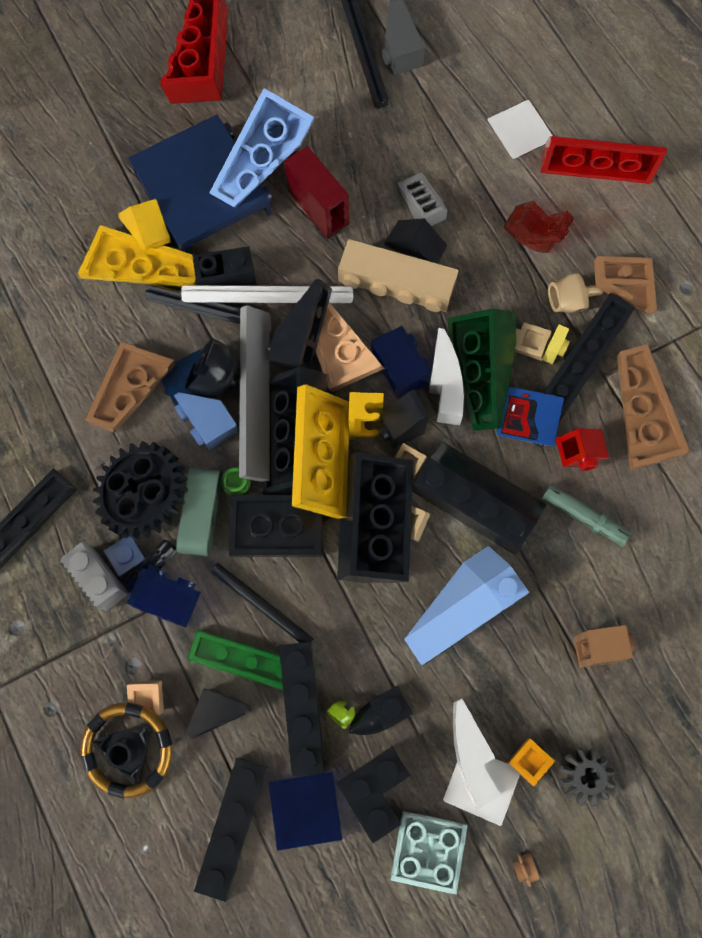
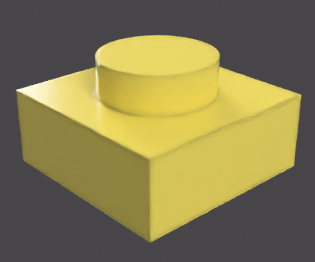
M558 325L542 360L553 364L557 355L563 357L570 343L569 340L565 339L569 328Z

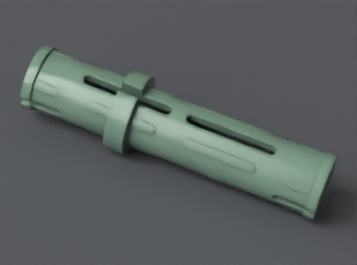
M551 483L542 500L547 501L591 528V532L595 535L599 533L621 548L632 533V530L609 518L608 513L604 511L601 513L554 485V483Z

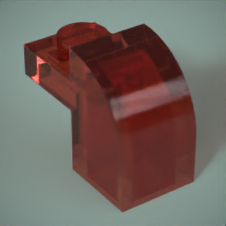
M530 201L515 206L503 228L518 243L536 252L549 253L556 242L562 241L567 236L568 228L574 217L568 211L548 216L535 201Z

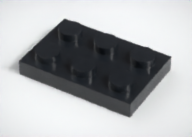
M231 495L229 556L322 557V514L292 506V495Z

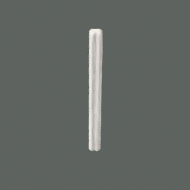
M183 285L181 297L185 303H297L310 286ZM330 286L332 288L329 299L330 303H352L353 288L351 286Z

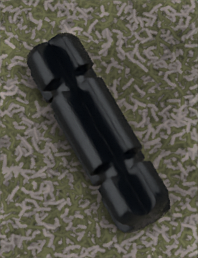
M163 540L156 547L158 550L155 553L152 552L136 569L138 572L136 574L132 573L126 580L125 584L133 592L139 593L146 586L145 582L147 580L150 582L166 564L165 560L167 558L170 560L177 552L176 547L168 540Z

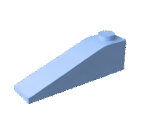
M264 88L220 171L210 194L233 207H237L301 145L315 118Z
M488 546L463 562L404 640L422 666L524 598L529 591L513 568Z

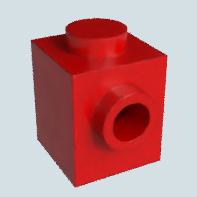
M577 428L556 438L563 467H578L580 471H589L597 468L598 462L609 458L602 429Z

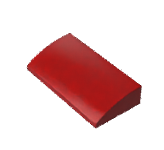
M550 136L542 153L541 173L651 184L667 153V147Z

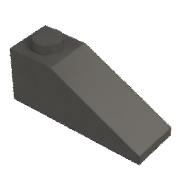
M390 0L385 48L382 49L385 65H390L393 74L396 75L424 66L425 47L404 0Z

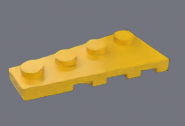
M102 225L99 226L78 272L81 279L177 287L197 285L192 254L164 245L145 251L133 235Z

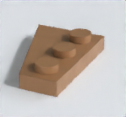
M120 342L85 419L87 423L115 433L176 365L175 361Z

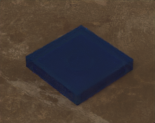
M333 771L268 782L277 851L343 840Z

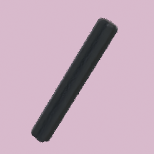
M149 284L146 288L145 296L148 301L240 324V308L242 307L228 303H185L182 301L181 291L154 284Z

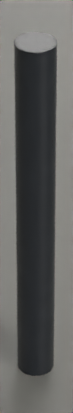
M217 563L211 569L213 575L300 643L314 640L312 636L221 564Z

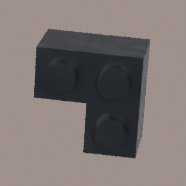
M390 746L337 782V786L372 843H375L401 825L383 794L411 775L393 746Z

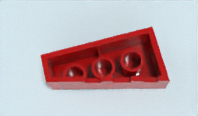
M190 0L183 18L185 21L183 29L178 32L176 37L177 46L174 54H170L167 62L169 66L167 74L162 76L160 82L170 104L222 100L228 7L225 0Z

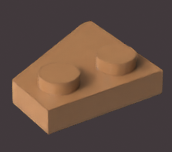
M598 256L594 260L596 288L608 294L612 293L646 314H653L657 311L652 258Z

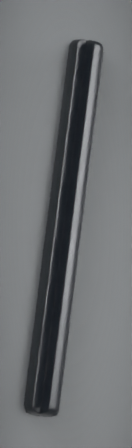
M341 0L374 107L377 109L386 107L388 105V96L358 1Z

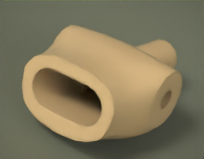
M579 273L551 282L548 286L549 302L554 312L574 314L589 309L588 297L603 294V291L596 288V285L585 286L583 278Z

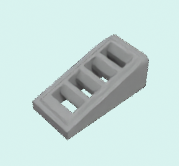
M422 172L397 183V187L415 219L425 218L431 226L446 220L448 210ZM417 183L420 184V186L411 190L407 188ZM424 191V194L414 198V194ZM427 198L429 200L423 204H418V202L423 201ZM433 207V209L427 212L423 211L426 208Z

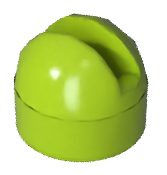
M340 700L327 710V714L337 725L346 729L355 717V710L352 706L348 711L345 708L348 701Z

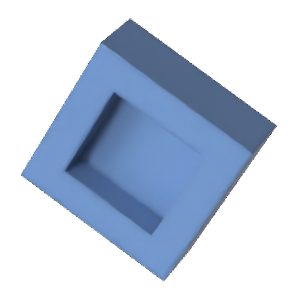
M130 536L121 539L104 550L110 563L121 578L137 569L146 559L134 538Z

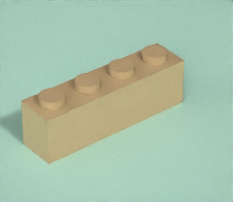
M348 239L338 267V281L345 286H351L353 289L359 287L369 290L377 296L387 295L397 298V300L405 304H419L433 312H447L459 270Z

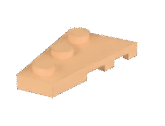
M329 302L316 354L322 372L327 374L328 389L334 392L385 368Z

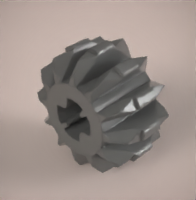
M576 749V759L572 755L567 754L565 760L570 767L559 766L560 772L567 773V778L560 779L559 785H570L565 796L573 798L577 795L576 802L581 806H584L587 799L591 806H597L598 796L603 800H608L609 795L604 788L614 789L616 785L614 782L607 781V776L615 774L613 768L604 769L609 759L606 756L597 759V750L590 749L587 756L583 749ZM585 769L593 774V778L588 779V783L581 781V776L585 775Z

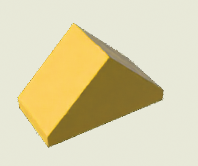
M156 199L130 206L118 213L121 222L145 251L170 243V236Z

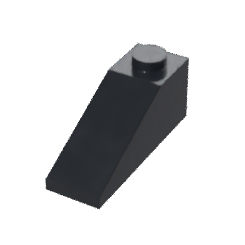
M316 279L275 330L273 339L268 345L267 360L285 368L294 369L302 366L311 369L332 288L324 281Z

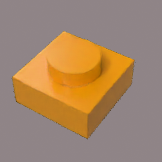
M528 738L507 763L528 783L535 786L555 760L532 739Z

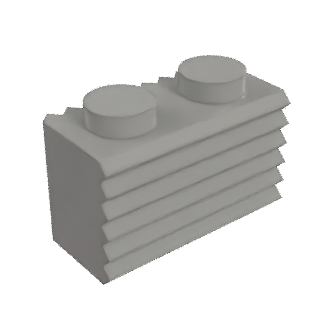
M87 542L79 543L61 557L60 563L64 565V568L68 570L67 572L71 574V577L79 584L82 591L94 603L93 606L103 611H108L128 595L129 592L96 550Z

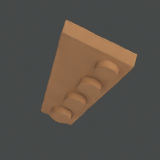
M648 344L620 351L617 355L630 471L687 455L690 450Z

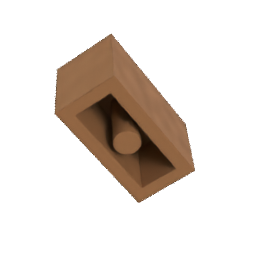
M626 625L587 630L573 637L579 668L617 663L633 658L632 652L635 651V641L632 633L627 631Z

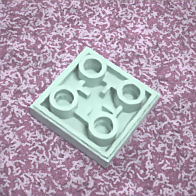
M402 810L401 825L399 827L390 880L457 895L468 825Z

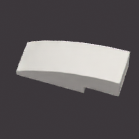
M438 328L429 393L440 395L437 422L460 425L463 417L464 393L459 361L445 329Z
M459 699L453 703L454 747L464 785L474 806L479 809L501 796L484 765L495 759V756L463 699Z

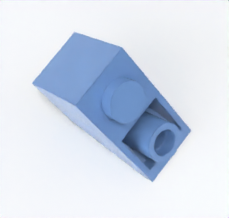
M180 392L174 395L178 402V405L174 406L183 422L189 419L194 429L190 433L199 446L205 444L210 451L239 432L236 423L220 400Z

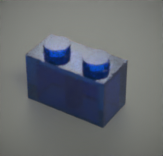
M403 326L371 340V352L385 368L381 371L397 399H400L413 389L417 391L429 385L430 373H432L428 360L425 357L421 358L416 350L418 345L412 333L407 334Z
M149 565L148 570L141 568L125 604L186 628L201 592L194 589L196 584L178 577L177 582L165 577L166 571Z

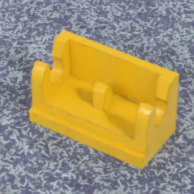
M350 392L349 440H355V437L371 438L379 434L378 430L366 429L365 423L367 421H380L381 413H383L384 393Z

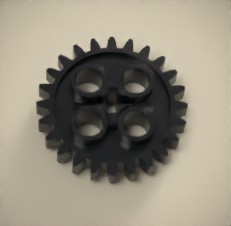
M142 441L139 447L131 443L129 452L120 448V457L118 459L110 456L112 465L110 467L102 466V469L106 472L105 476L96 477L98 481L102 482L101 486L93 488L94 492L100 494L99 497L93 500L94 504L100 506L95 511L97 515L103 517L100 522L108 526V530L125 538L130 536L136 540L139 539L141 534L149 538L151 536V529L160 533L162 522L171 525V520L168 516L170 514H180L175 506L176 504H185V501L179 496L182 493L188 492V489L181 485L188 477L181 473L185 467L178 462L179 458L164 446L160 447L155 442L148 445Z

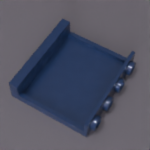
M217 114L128 157L133 171L150 200H157L168 233L178 250L193 254L190 245L263 208L268 216L272 214L270 203L273 202L272 196L266 186L261 187L260 184L237 207H233L210 194L220 171L235 145L233 141L234 135L229 124H223Z

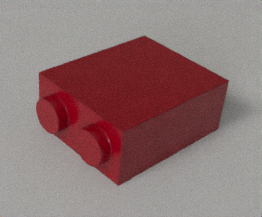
M308 146L300 151L293 152L284 161L288 192L328 239L350 224L349 194Z

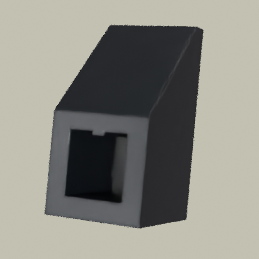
M250 246L192 255L196 283L199 285H257Z

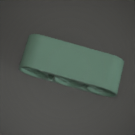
M193 467L189 469L186 482L188 492L184 494L185 504L182 506L177 536V553L199 556L210 555L221 493L222 471Z

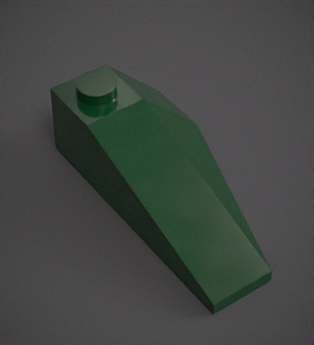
M488 309L449 317L448 337L459 361L462 380L466 390L464 399L474 431L501 429L516 346L515 312Z

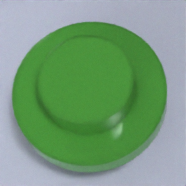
M232 467L222 475L221 487L229 496L244 495L251 487V480L239 478V467Z

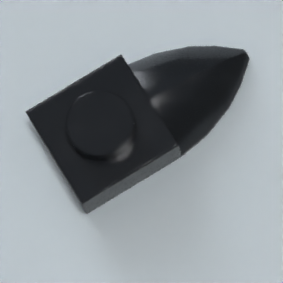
M398 686L393 687L363 706L355 715L349 732L356 735L376 734L412 715L413 713Z

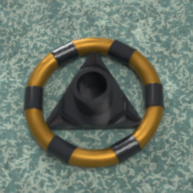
M131 702L113 704L98 712L87 724L81 741V760L90 780L108 795L123 799L139 797L155 789L166 777L172 761V740L165 723L149 708ZM125 714L146 721V723L94 740L96 733L112 717ZM153 728L160 747V760L157 768L145 781L140 783ZM93 746L106 757L110 766L118 769L133 785L128 786L108 780L98 769Z

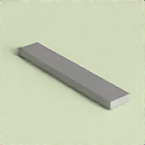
M246 305L240 308L239 478L265 482L270 480L269 360H267L269 313Z

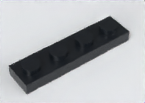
M312 641L279 645L292 777L324 774L325 764Z
M236 758L194 892L224 902L227 901L268 767Z

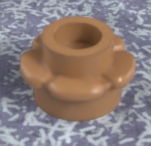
M519 852L517 854L519 860L513 862L519 883L526 881L528 887H531L530 883L540 880L531 852L521 855Z

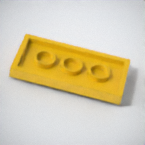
M305 384L297 387L292 506L336 519L347 517L349 401Z

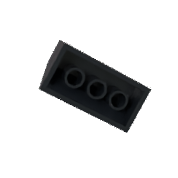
M299 366L269 379L270 480L263 482V495H292L297 387L307 384L327 392V374Z
M445 442L430 457L415 480L412 492L514 555L524 545L547 505Z
M355 452L348 457L347 517L340 518L337 580L361 583L409 582L413 460Z

